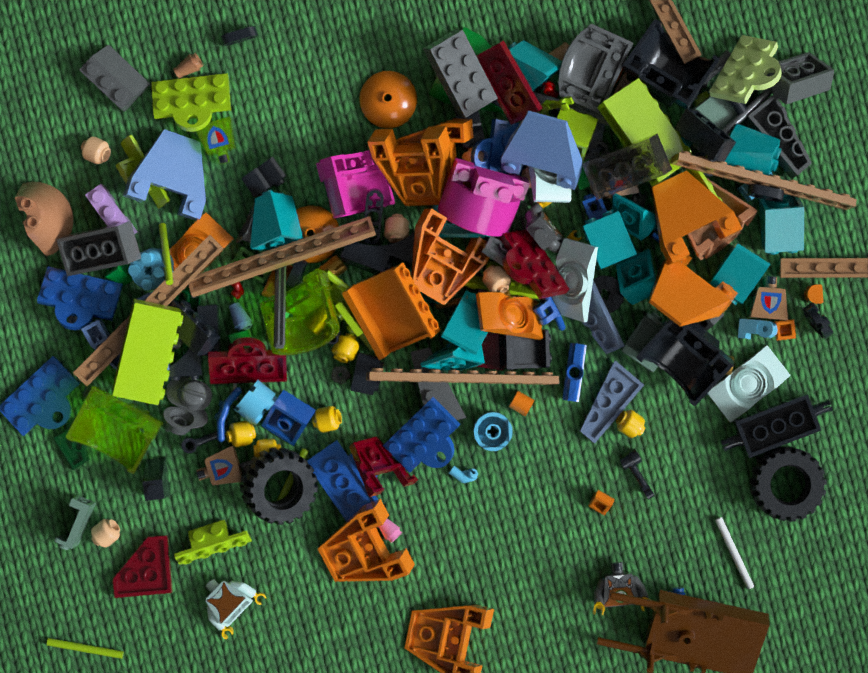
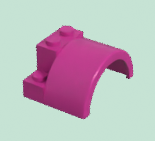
M370 150L348 155L331 156L321 159L320 162L316 163L320 181L324 182L333 218L365 212L366 194L372 188L382 191L384 197L383 207L395 204L391 185L372 159ZM373 193V196L369 197L372 199L373 204L372 206L368 205V208L376 207V200L380 199L377 193Z
M455 158L437 210L440 214L447 217L448 221L463 229L482 235L500 237L503 233H509L521 200L524 201L530 182L526 177L511 173L509 175L475 166L472 162ZM463 182H470L471 189L463 185Z

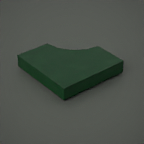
M87 418L82 419L53 437L72 470L77 469L90 460L88 444L91 438L96 435V432Z

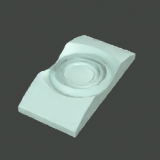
M528 166L534 202L569 203L571 201V189H565L556 185V173Z
M565 238L562 242L556 259V266L569 287V291L566 294L553 296L552 299L562 316L585 323L588 319L598 247Z
M766 345L736 368L731 375H727L718 382L707 394L728 421L732 422L791 375Z

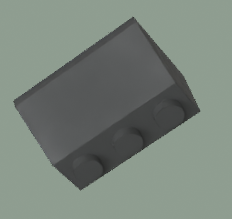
M110 45L94 54L79 69L124 112L151 85Z
M810 52L779 61L782 73L781 78L771 87L774 96L783 103L790 104L830 90L834 69ZM769 73L767 76H772L775 73Z

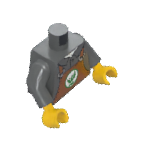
M537 202L525 215L527 221L526 230L543 250L559 253L565 238L542 210V208H545L552 202ZM573 230L567 236L568 239L579 241L582 237L576 238L574 236L577 232L576 230Z
M612 562V573L604 574V578L599 580L594 590L595 605L592 611L594 615L596 609H600L602 615H604L605 607L635 605L610 599L611 591L644 599L649 598L645 585L637 576L632 575L631 572H623V562Z

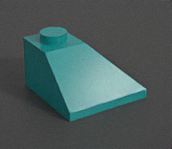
M616 193L613 195L612 210L614 213L619 211L629 234L642 241L656 229L657 223L654 212Z
M647 249L616 264L620 293L632 305L649 297L656 280L651 250Z

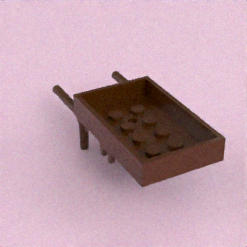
M659 590L656 601L611 591L610 599L652 608V617L643 647L601 637L597 638L596 645L638 653L646 660L647 673H653L654 662L661 659L686 664L691 672H694V668H698L701 670V673H706V669L722 673H753L770 626L769 614Z

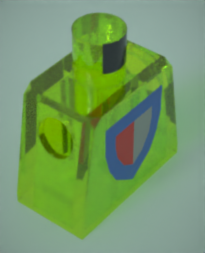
M231 117L209 122L205 128L196 131L208 156L217 155L219 165L230 162L228 151L235 149Z

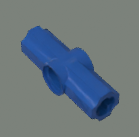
M570 343L562 400L579 402L587 345ZM572 367H577L580 371L579 376L576 378H572L569 374Z

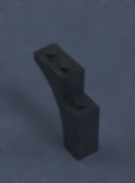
M415 232L399 242L388 245L373 246L357 242L346 245L341 253V260L344 263L375 275L392 268L393 263L391 261L398 264L404 263L406 267L412 269Z
M219 305L197 306L198 313L203 317V320L212 326L220 336L211 352L221 351ZM189 348L179 361L169 367L168 380L177 381L180 380L181 376H187L188 380L199 379V375H204L203 355H196Z

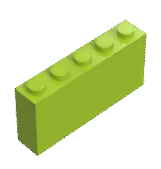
M639 78L597 107L652 187L681 168V166L671 164L672 156L680 151H687L692 155L691 149L682 141L680 133L670 124L669 117L663 114L657 100L652 98L647 86Z
M133 299L112 387V396L159 405V401L163 400L165 395V389H163L164 381H168L170 370H167L168 364L172 363L174 358V352H172L173 344H177L179 334L176 333L177 327L181 326L183 321V315H181L179 308Z

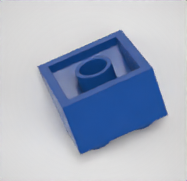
M283 390L261 426L294 446L316 410Z

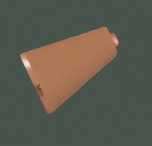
M710 181L717 196L734 211L742 229L744 224L748 226L757 214V210ZM712 223L687 234V237L696 256L702 260L703 256L707 259L726 247L741 233V230L720 240Z
M41 182L23 183L15 199L19 211H24L27 214L26 220L23 221L26 233L46 256H50L59 250L56 239L67 236L72 232V208L67 198L53 186Z

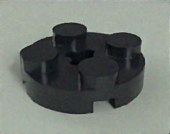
M606 275L593 279L600 294H602L601 290L603 289L606 292H610L608 300L602 298L608 312L616 311L624 300V296L620 293L619 281L614 277Z
M811 302L802 308V312L806 319L809 317L810 325L821 338L826 339L834 333L829 326L830 322L825 315L820 316L818 313L819 309Z

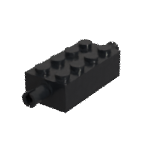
M801 394L733 420L736 435L720 440V443L725 445L722 446L724 452L741 446L745 456L751 458L821 431L817 416L833 411L832 406H828L831 405L828 399L812 405L808 394Z

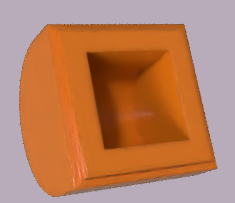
M821 284L811 285L806 288L804 297L808 303H823Z
M794 319L774 321L778 328L775 335L777 341L796 338Z
M517 391L509 408L526 416L534 403V399Z
M597 490L588 506L605 515L612 507L615 499Z

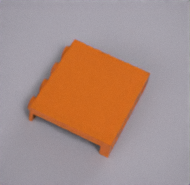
M404 263L358 282L342 293L379 360L385 358L391 352L424 338L430 337L431 339L440 331L437 320L434 319L428 304L424 301L418 286L415 285L410 276V271L405 267Z

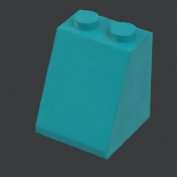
M524 40L518 44L514 42L508 47L533 92L560 69L561 60Z
M736 124L730 135L736 143L725 160L727 165L743 166L745 170L749 171L758 170L768 176L771 171L775 172L779 163L776 159H778L781 153V148H779L780 139Z
M269 190L263 192L262 196L255 198L250 242L251 249L268 251L304 239L293 196Z
M784 194L783 202L759 199L761 239L765 253L775 255L779 252L797 253L804 250V206L798 197Z
M613 210L602 214L603 218L596 220L595 217L584 221L586 225L582 226L587 243L598 247L595 264L597 270L637 254L619 211L614 213Z
M737 243L730 247L708 283L714 288L722 281L729 284L738 293L732 304H743L770 266V263Z

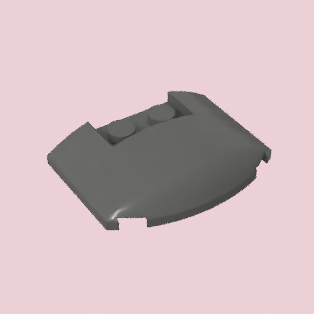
M593 24L588 25L586 29L574 38L563 57L558 76L559 96H571L575 103L601 114L597 107L609 98L633 42Z

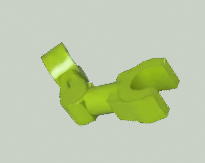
M566 96L559 101L545 100L541 105L542 109L539 111V114L550 116L548 114L549 110L556 108L568 111L570 109L569 105L574 104L571 96Z

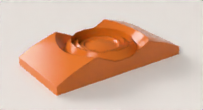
M206 212L169 249L174 261L173 271L209 235L224 249L234 238ZM213 260L199 274H201L213 262Z
M480 292L476 294L480 331L538 340L543 339L539 316L532 309L539 302L529 297L507 296L502 292Z

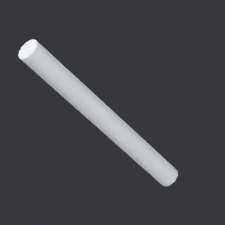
M723 518L715 519L747 590L753 588V582Z

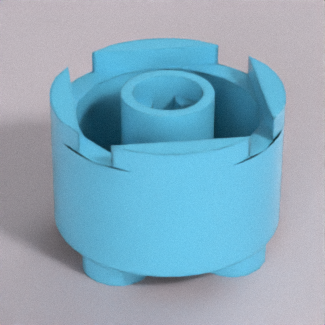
M149 248L141 252V259L131 262L128 268L133 281L144 290L155 289L165 280L161 248ZM170 255L171 267H172V272H173L174 261H173V258H172L171 255Z
M257 380L234 410L251 424L257 425L266 413L264 409L268 411L278 397L276 393Z
M484 413L474 424L475 440L482 448L488 451L501 450L512 438L511 423L501 413ZM491 426H494L495 429H498V432L495 433V436H491L490 433H487V431L491 429Z

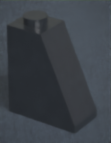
M166 457L146 460L143 476L145 501L165 499L171 495Z

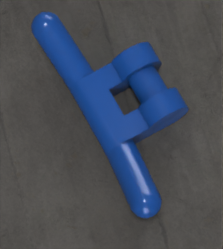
M552 297L543 298V302L532 308L534 313L538 314L541 325H546L555 319L558 329L560 331L565 330V323Z
M236 387L224 401L220 400L218 405L220 408L218 413L215 414L214 419L217 420V439L219 442L225 440L224 423L231 404L242 392L240 387Z

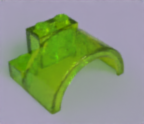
M318 268L303 277L304 281L286 292V312L292 314L293 317L285 318V345L282 349L274 347L275 295L260 303L273 354L296 355L306 353L324 346L338 334L340 325L329 291L332 288L326 271Z
M92 386L66 438L106 454L122 464L128 472L134 474L163 422L149 415V411L127 399L112 396V394L101 388Z

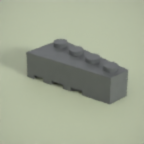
M772 95L743 120L748 128L780 139L779 148H781V153L776 160L779 161L778 164L791 179L812 164L802 142L799 141L795 133L794 126L791 125L787 117L785 108L782 107L776 96Z
M429 347L411 352L414 369H421L422 373H429V370H434L421 367L420 364L433 354ZM418 382L423 405L434 397L456 420L466 418L448 383Z

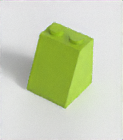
M572 108L568 111L560 109L557 118L567 121L581 158L584 161L598 119L589 114L576 112Z

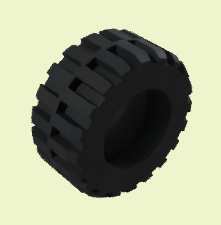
M274 447L269 449L270 452L265 450L259 452L260 456H254L251 459L252 463L250 466H245L244 470L246 473L245 475L242 474L240 479L243 482V485H240V492L243 493L242 499L247 504V507L257 517L270 524L283 525L284 521L289 524L294 522V518L299 520L303 517L302 513L304 511L308 512L310 510L309 504L311 502L314 503L316 499L314 492L316 493L318 490V486L314 484L317 482V477L313 473L314 469L296 452L289 451L286 448H279L278 450ZM290 471L293 475V485L288 495L278 501L266 500L264 488L268 479L276 472Z
M793 447L774 448L773 451L764 453L765 456L759 458L756 461V467L752 468L751 472L753 474L749 480L751 484L750 492L754 497L753 500L764 513L781 521L787 520L792 522L796 521V519L802 520L807 518L806 515L813 514L816 511L815 508L823 502L821 498L826 494L824 485H827V481L823 476L825 472L819 466L817 459L813 458L811 454ZM783 466L796 467L805 478V487L802 494L791 502L778 500L770 488L773 474Z

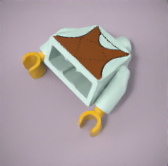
M213 579L206 585V588L211 592L206 598L208 619L219 631H222V637L228 639L224 632L230 631L233 635L234 631L230 625L252 603L253 600L251 598L253 597L255 602L261 605L262 603L257 601V597L263 596L266 598V596L262 592L256 593L255 589L243 582L223 581L218 584Z

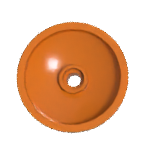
M382 71L376 73L365 82L361 89V110L367 120L378 127L387 129L399 127L405 124L415 112L417 105L415 88L407 77L398 72ZM386 95H390L392 97V99L388 102L384 100V97Z
M305 206L296 210L303 238L308 237L307 232L309 230H313L314 235L339 227L337 220L333 218L332 214L322 207ZM336 249L305 259V261L308 263L324 261Z

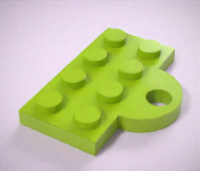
M228 73L152 82L154 118L174 117L177 126L189 132L205 128L209 124L213 112L231 111ZM192 118L198 119L197 123L193 125L189 124L188 121Z

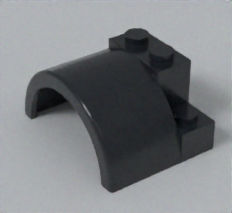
M655 19L624 62L622 70L636 79L639 78L647 86L650 95L669 108L675 102L686 109L690 108L697 98L699 90L719 63L720 58L715 55L712 58L699 56L683 64L669 36L664 31L662 23Z
M670 318L662 324L660 331L636 356L640 362L644 360L653 362L668 373L681 386L689 399V403L693 406H696L734 366V360L719 349L720 341L696 322L679 326Z

